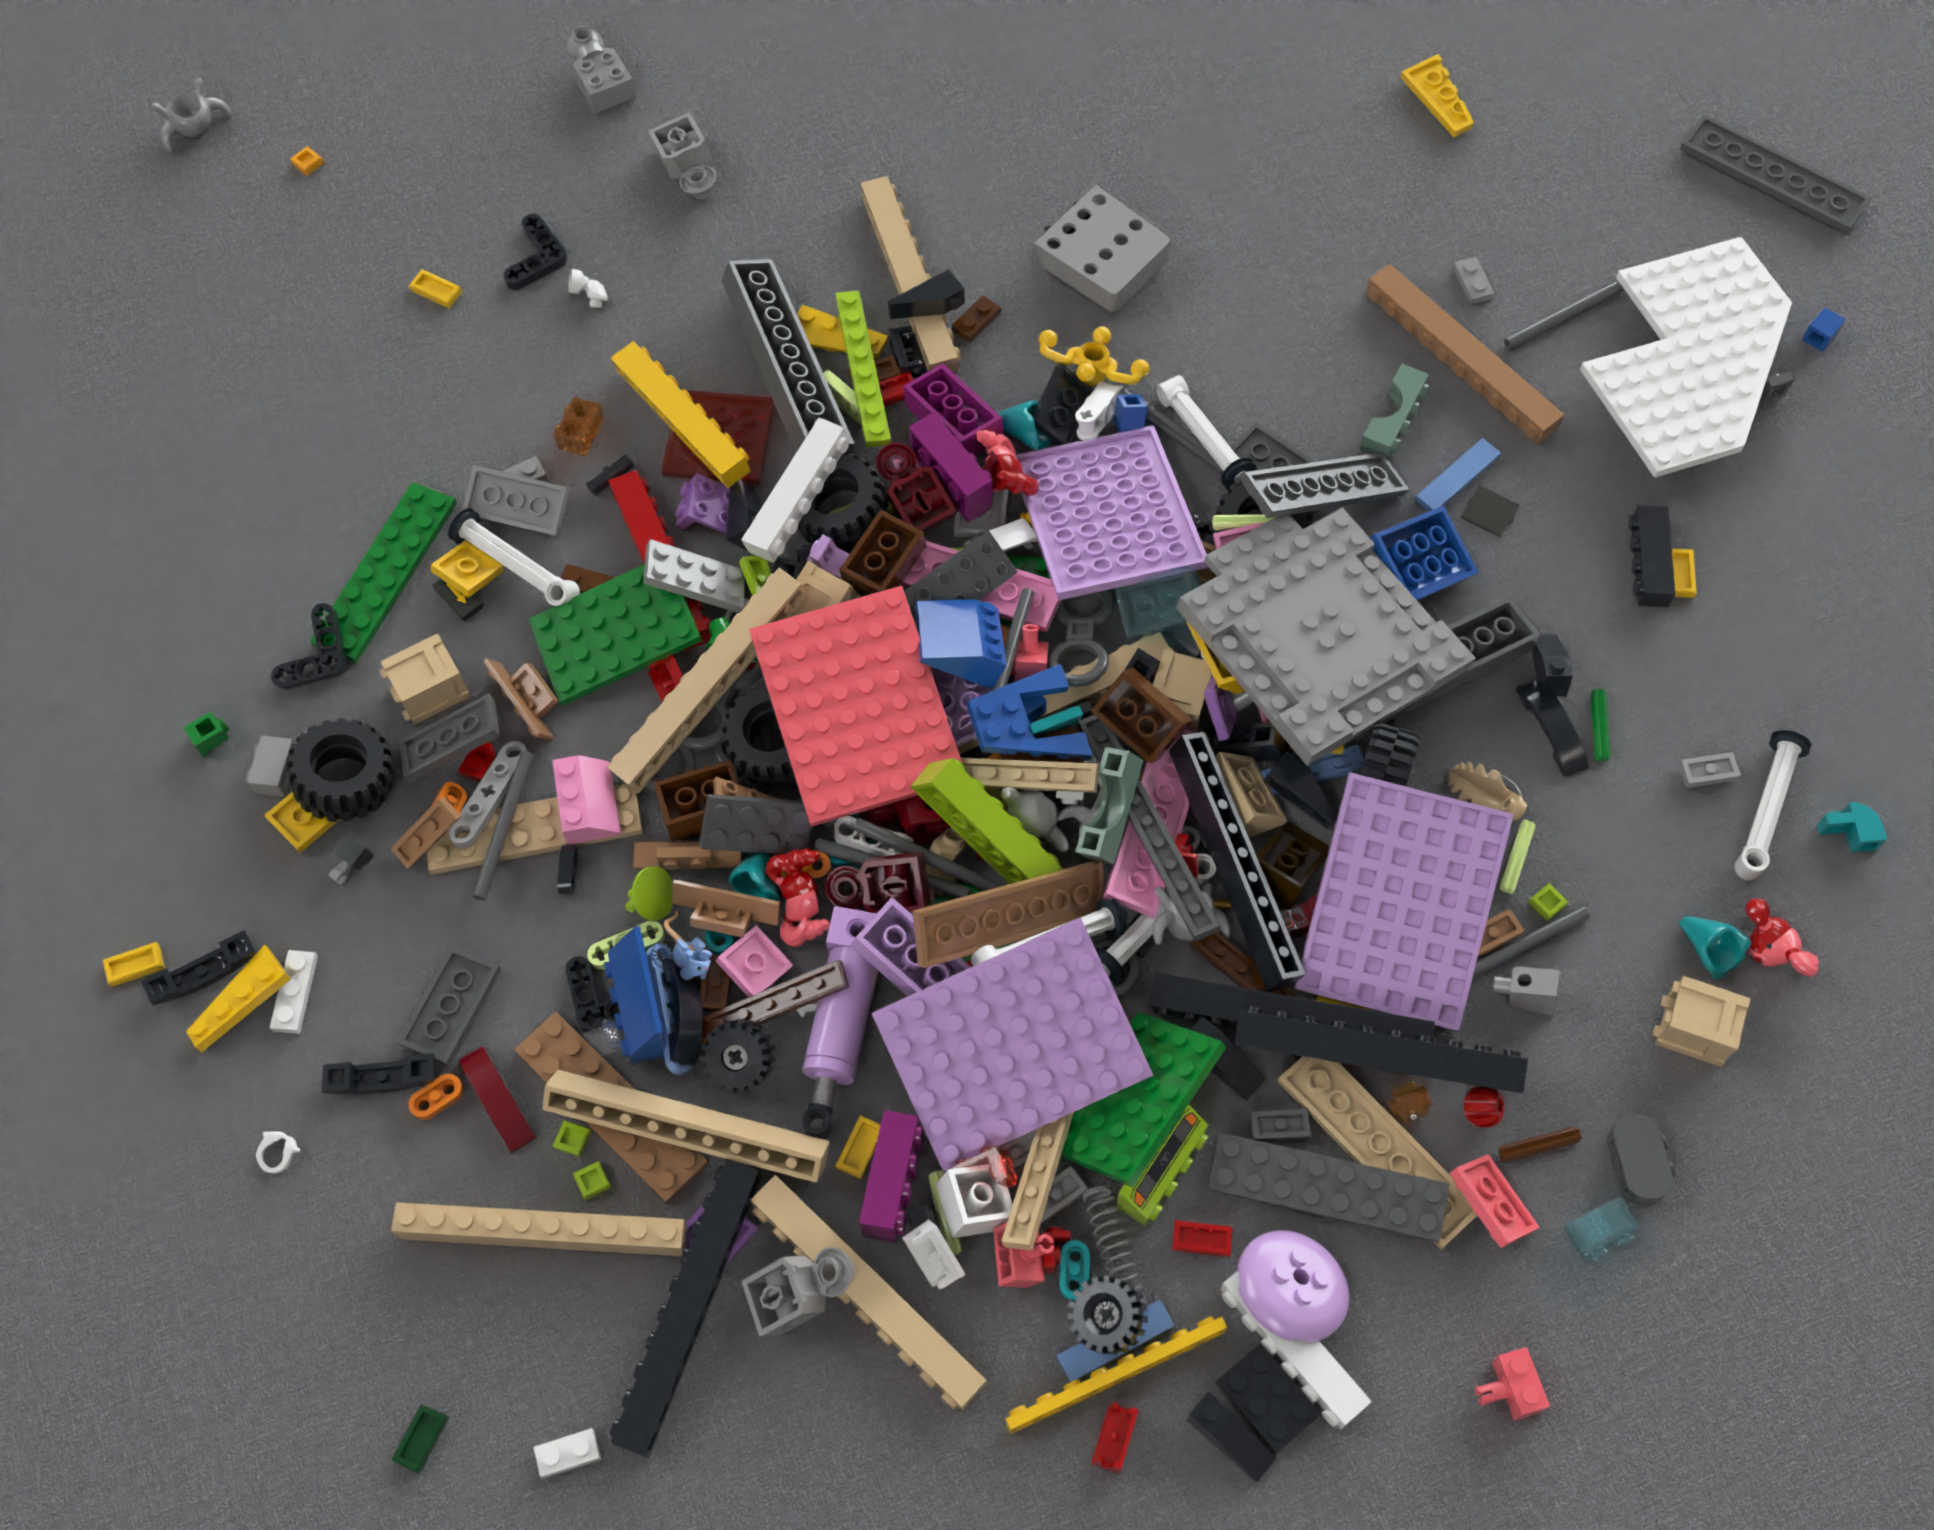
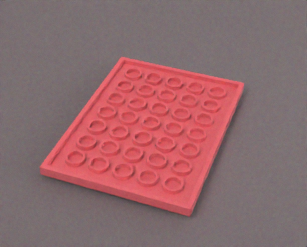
M902 586L749 629L810 827L918 795L910 786L930 762L952 758L962 763L930 667L920 662V637Z

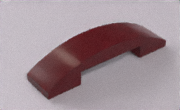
M484 1046L458 1060L510 1152L513 1153L536 1139Z

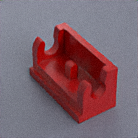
M673 654L649 665L651 670L648 674L662 703L666 695L677 687L683 677Z
M1116 1402L1108 1405L1091 1465L1120 1474L1139 1409L1133 1407L1126 1409L1120 1407L1119 1403Z

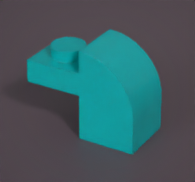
M1849 802L1842 812L1838 810L1828 812L1817 824L1819 835L1846 833L1851 852L1875 851L1887 841L1885 829L1879 815L1873 809L1861 803Z

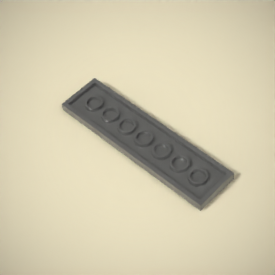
M1703 114L1680 147V150L1846 234L1849 233L1872 198Z
M1382 452L1245 472L1240 478L1247 492L1252 496L1260 507L1261 512L1267 518L1401 497L1409 490Z
M1220 1133L1208 1190L1439 1243L1450 1184Z

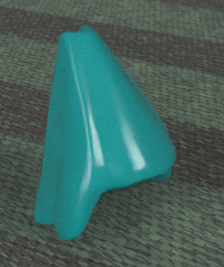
M1030 400L998 412L1002 417L1003 430L1034 450L1048 448L1051 440L1035 428L1033 415L1039 404L1038 401Z
M754 852L730 873L729 882L734 888V892L779 901L777 884L771 881L766 874V865L771 858V853Z
M1685 916L1679 922L1680 927L1691 942L1704 967L1711 973L1714 980L1724 978L1729 970H1735L1745 959V952L1751 945V940L1735 927L1722 922L1692 916Z

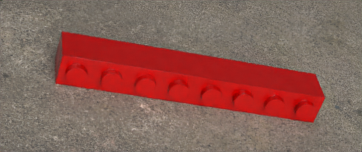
M637 470L609 480L612 494L643 564H645L646 546L650 539L676 547L672 537H666L664 532L667 530L666 523L662 516L658 517L656 511H659L654 497L649 498L647 492H650L645 477L640 479ZM688 597L685 598L702 641L682 650V652L710 641L708 632L710 621L707 615L704 617L701 615L700 610H703L701 601Z

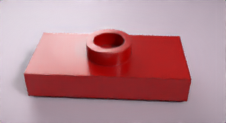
M910 371L879 381L884 406L905 400L903 386L914 380Z
M1174 1220L1172 1251L1230 1258L1233 1227Z

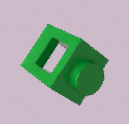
M212 711L183 727L203 758L208 755L207 752L229 740L226 732L230 731L229 727L222 717L217 719Z

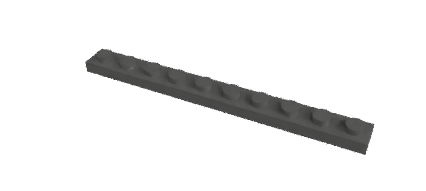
M1096 715L1079 721V728L1081 732H1085L1090 749L1099 765L1101 764L1105 747L1123 750L1115 733ZM1138 779L1128 819L1194 941L1220 931V924L1142 782Z

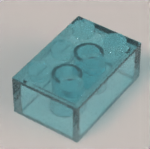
M1185 567L1143 579L1136 584L1115 588L1126 638L1139 639L1148 634L1153 635L1158 632L1186 626L1187 620L1177 610V606L1181 596L1200 586L1197 571L1193 568Z

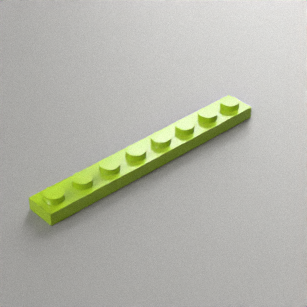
M859 291L835 293V301L866 448L885 446L891 443V437Z

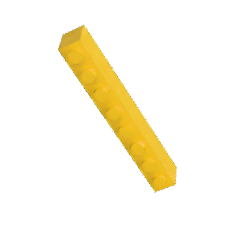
M632 341L613 355L611 360L621 377L727 489L751 471L747 463L749 457L741 447L737 449L734 446L735 442L728 433L723 434L720 431V426L713 418L709 420L706 417L707 414L699 403L695 405L692 402V397L685 389L681 391L678 388L679 384L671 374L669 376L665 374V369L659 361L653 362L651 360L652 356L644 346L640 348Z

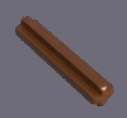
M1573 1126L1500 1146L1498 1154L1501 1161L1505 1163L1579 1143L1582 1140V1135L1579 1128Z

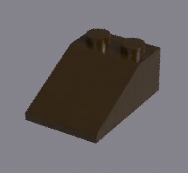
M1289 821L1283 824L1257 855L1275 902L1286 909H1291L1301 897L1327 859L1330 848L1329 845Z

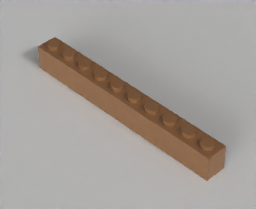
M1391 264L1369 279L1366 294L1370 300L1381 306L1390 317H1393L1406 331L1413 334L1423 346L1429 348L1440 361L1445 362L1453 369L1457 376L1462 377L1469 383L1474 391L1479 392L1493 407L1501 411L1511 423L1517 425L1528 438L1533 439L1539 445L1559 429L1564 414Z

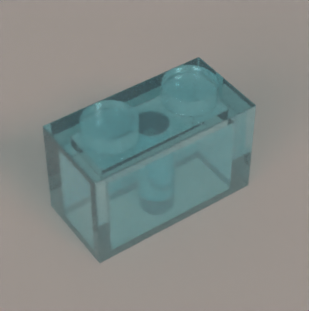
M1621 1196L1570 1221L1564 1230L1583 1260L1591 1255L1593 1259L1605 1255L1609 1252L1607 1247L1614 1243H1617L1620 1247L1634 1239L1632 1234L1639 1228V1225Z

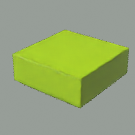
M1550 883L1528 901L1547 922L1569 903Z
M564 1120L554 1141L553 1148L580 1158L592 1131L589 1128Z
M600 1161L573 1173L585 1201L612 1188Z

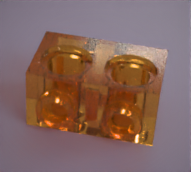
M573 397L570 405L565 407L564 417L561 423L556 425L553 435L558 449L585 457L605 417L601 404Z

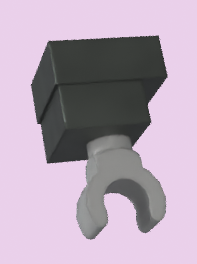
M348 836L345 837L335 853L336 856L343 860L342 863L334 867L328 877L340 885H343L348 879L352 866L360 871L365 862L369 864L374 857L373 853Z

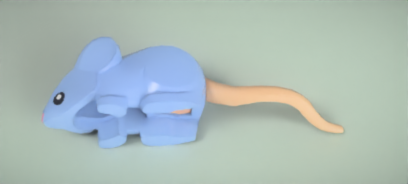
M676 911L673 917L664 922L665 930L676 941L673 951L674 961L681 968L680 975L684 980H689L695 976L705 979L711 962L709 957H711L712 953L704 950L705 944L699 938L695 937L692 942L685 943L682 937L670 928L669 923L678 917V912Z

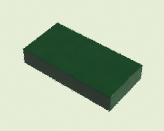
M421 1404L391 1461L420 1475L449 1417Z

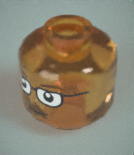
M1415 1081L1392 1089V1099L1388 1101L1393 1117L1399 1115L1405 1123L1427 1116L1429 1107L1432 1106L1425 1086H1420Z

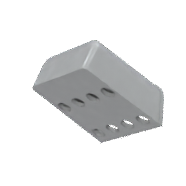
M1096 184L1048 229L1034 245L1040 265L1044 270L1067 283L1107 311L1115 313L1165 265L1170 239ZM1097 198L1099 205L1094 204L1093 199ZM1080 212H1088L1091 217L1087 220H1082L1078 217V214ZM1066 226H1072L1076 231L1073 234H1066L1062 229ZM1052 240L1058 241L1060 247L1051 249L1047 246V243Z

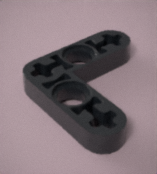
M537 214L526 215L522 220V227L525 235L538 252L508 267L504 271L503 277L509 289H522L560 269L567 263L564 247ZM532 224L534 226H537V232H535V229L531 226ZM542 238L550 239V242L547 244L538 243ZM552 250H554V253L556 254V256H558V258L552 256ZM534 264L542 265L540 269L535 271L529 269Z
M319 603L311 611L318 654L277 665L271 672V680L276 686L282 689H291L337 677L345 672L347 660L338 613L329 604ZM324 610L329 613V615L325 617L326 624L325 621L320 618V616L323 615ZM329 633H333L335 636L334 643L330 646H324V637ZM332 659H335L339 662L335 664V669L326 666L332 664ZM308 664H313L315 667L314 673L309 677H305L303 674L304 667ZM283 672H286L288 674L296 673V675L298 676V678L294 675L287 676L285 678L286 682L280 680V677L283 676Z
M581 956L571 958L566 964V974L577 1021L581 1029L585 1033L595 1034L616 1028L615 1018H612L610 1013L618 1004L612 1005L611 1000L600 1003L589 961ZM577 965H581L584 968L582 970L584 981L579 982V978L576 972H574ZM583 989H590L592 991V996L587 1001L577 999L578 993ZM605 1010L607 1022H604L601 1011ZM592 1014L596 1018L593 1025L585 1022L588 1020V1015Z

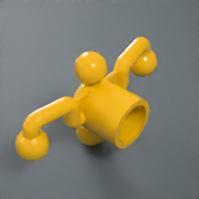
M1106 327L1096 328L1092 335L1094 341L1087 342L1081 347H1072L1067 351L1066 355L1051 350L1058 341L1054 331L1045 330L1039 335L1041 355L1058 364L1063 363L1065 366L1070 364L1077 365L1076 376L1088 386H1097L1099 382H1104L1106 377L1113 382L1134 385L1146 377L1150 371L1149 364L1143 359H1138L1131 365L1132 375L1116 372L1118 368L1117 362L1109 357V350L1105 346L1112 337L1110 330Z

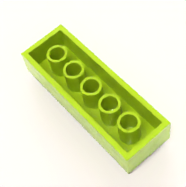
M950 758L930 762L910 786L1009 884L1063 870L1059 865L1060 861L1051 853H1047L1041 847L1039 839L1028 834L1022 828V823L1016 817L1009 815L1003 809V804L984 790L985 787L979 780L970 777L965 772L966 768L960 761Z

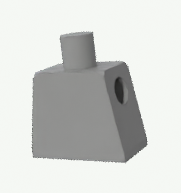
M1513 967L1512 978L1495 976L1493 992L1510 995V1007L1554 1016L1560 970Z

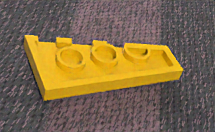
M1437 54L1402 71L1401 79L1455 138L1471 130L1474 121L1463 100L1459 99L1457 95L1458 90L1455 85H1452L1449 79L1450 74L1447 68L1443 67L1442 59Z
M802 304L797 316L811 347L825 349L827 352H846L839 318ZM867 328L873 358L878 359L888 343V336Z
M266 945L257 952L186 1031L194 1046L201 1053L291 980L278 959Z

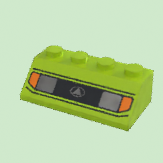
M1189 1104L1133 1188L1124 1184L1119 1192L1116 1207L1145 1227L1150 1219L1154 1222L1163 1210V1206L1160 1203L1165 1196L1170 1198L1179 1184L1175 1181L1180 1172L1183 1174L1187 1173L1194 1161L1191 1155L1195 1149L1201 1151L1209 1138L1206 1135L1208 1124Z

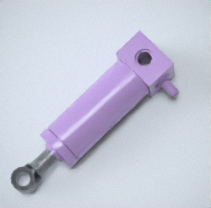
M834 906L826 940L829 954L827 964L838 959L843 962L849 988L820 999L817 1003L802 1068L804 1075L816 1080L812 1102L808 1105V1109L802 1116L803 1128L808 1136L824 1140L830 1136L832 1132V1102L836 1085L853 1084L855 1080L878 970L850 945L877 913ZM814 1119L825 1121L821 1128L814 1129L810 1127Z

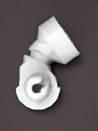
M571 269L568 293L579 294L582 290L586 291L588 298H590V307L601 308L602 301H608L604 286L598 281L590 280L584 276L581 270Z

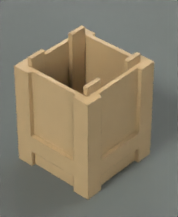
M807 561L796 580L803 585L809 595L790 617L860 598L861 595L849 583Z
M438 633L380 661L383 669L379 670L383 679L389 677L393 685L389 690L395 702L399 703L402 701L406 710L401 713L406 721L411 719L414 725L471 697Z
M1164 648L1153 685L1192 719L1186 729L1197 733L1206 703L1204 691L1212 673L1205 660L1175 653L1173 648H1170V650Z
M1682 976L1680 982L1674 981L1672 991H1670L1668 996H1662L1660 1006L1665 1007L1661 1025H1655L1652 1036L1657 1037L1655 1045L1722 1067L1732 1053H1735L1739 1048L1740 1037L1751 998Z

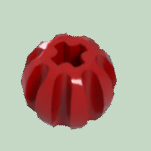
M1480 1086L1470 1089L1464 1099V1112L1467 1120L1476 1127L1488 1128L1496 1126L1503 1119L1505 1112L1502 1094L1497 1089Z

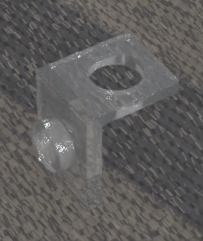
M603 1020V1027L583 1033V1039L602 1057L621 1051L620 1040H623L621 1031L617 1030L616 1022L610 1020Z

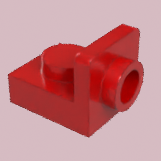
M487 742L467 753L458 769L459 774L481 782L497 757L493 744Z
M1178 833L1174 843L1193 877L1197 878L1199 875L1198 857L1194 853L1193 846H1190L1189 835Z
M1062 1227L1047 1228L1046 1232H1041V1235L1047 1234L1054 1241V1243L1046 1247L1067 1243L1071 1238L1070 1231H1064ZM1054 1246L1051 1253L1042 1255L1044 1274L1054 1273L1056 1264H1060L1059 1246Z

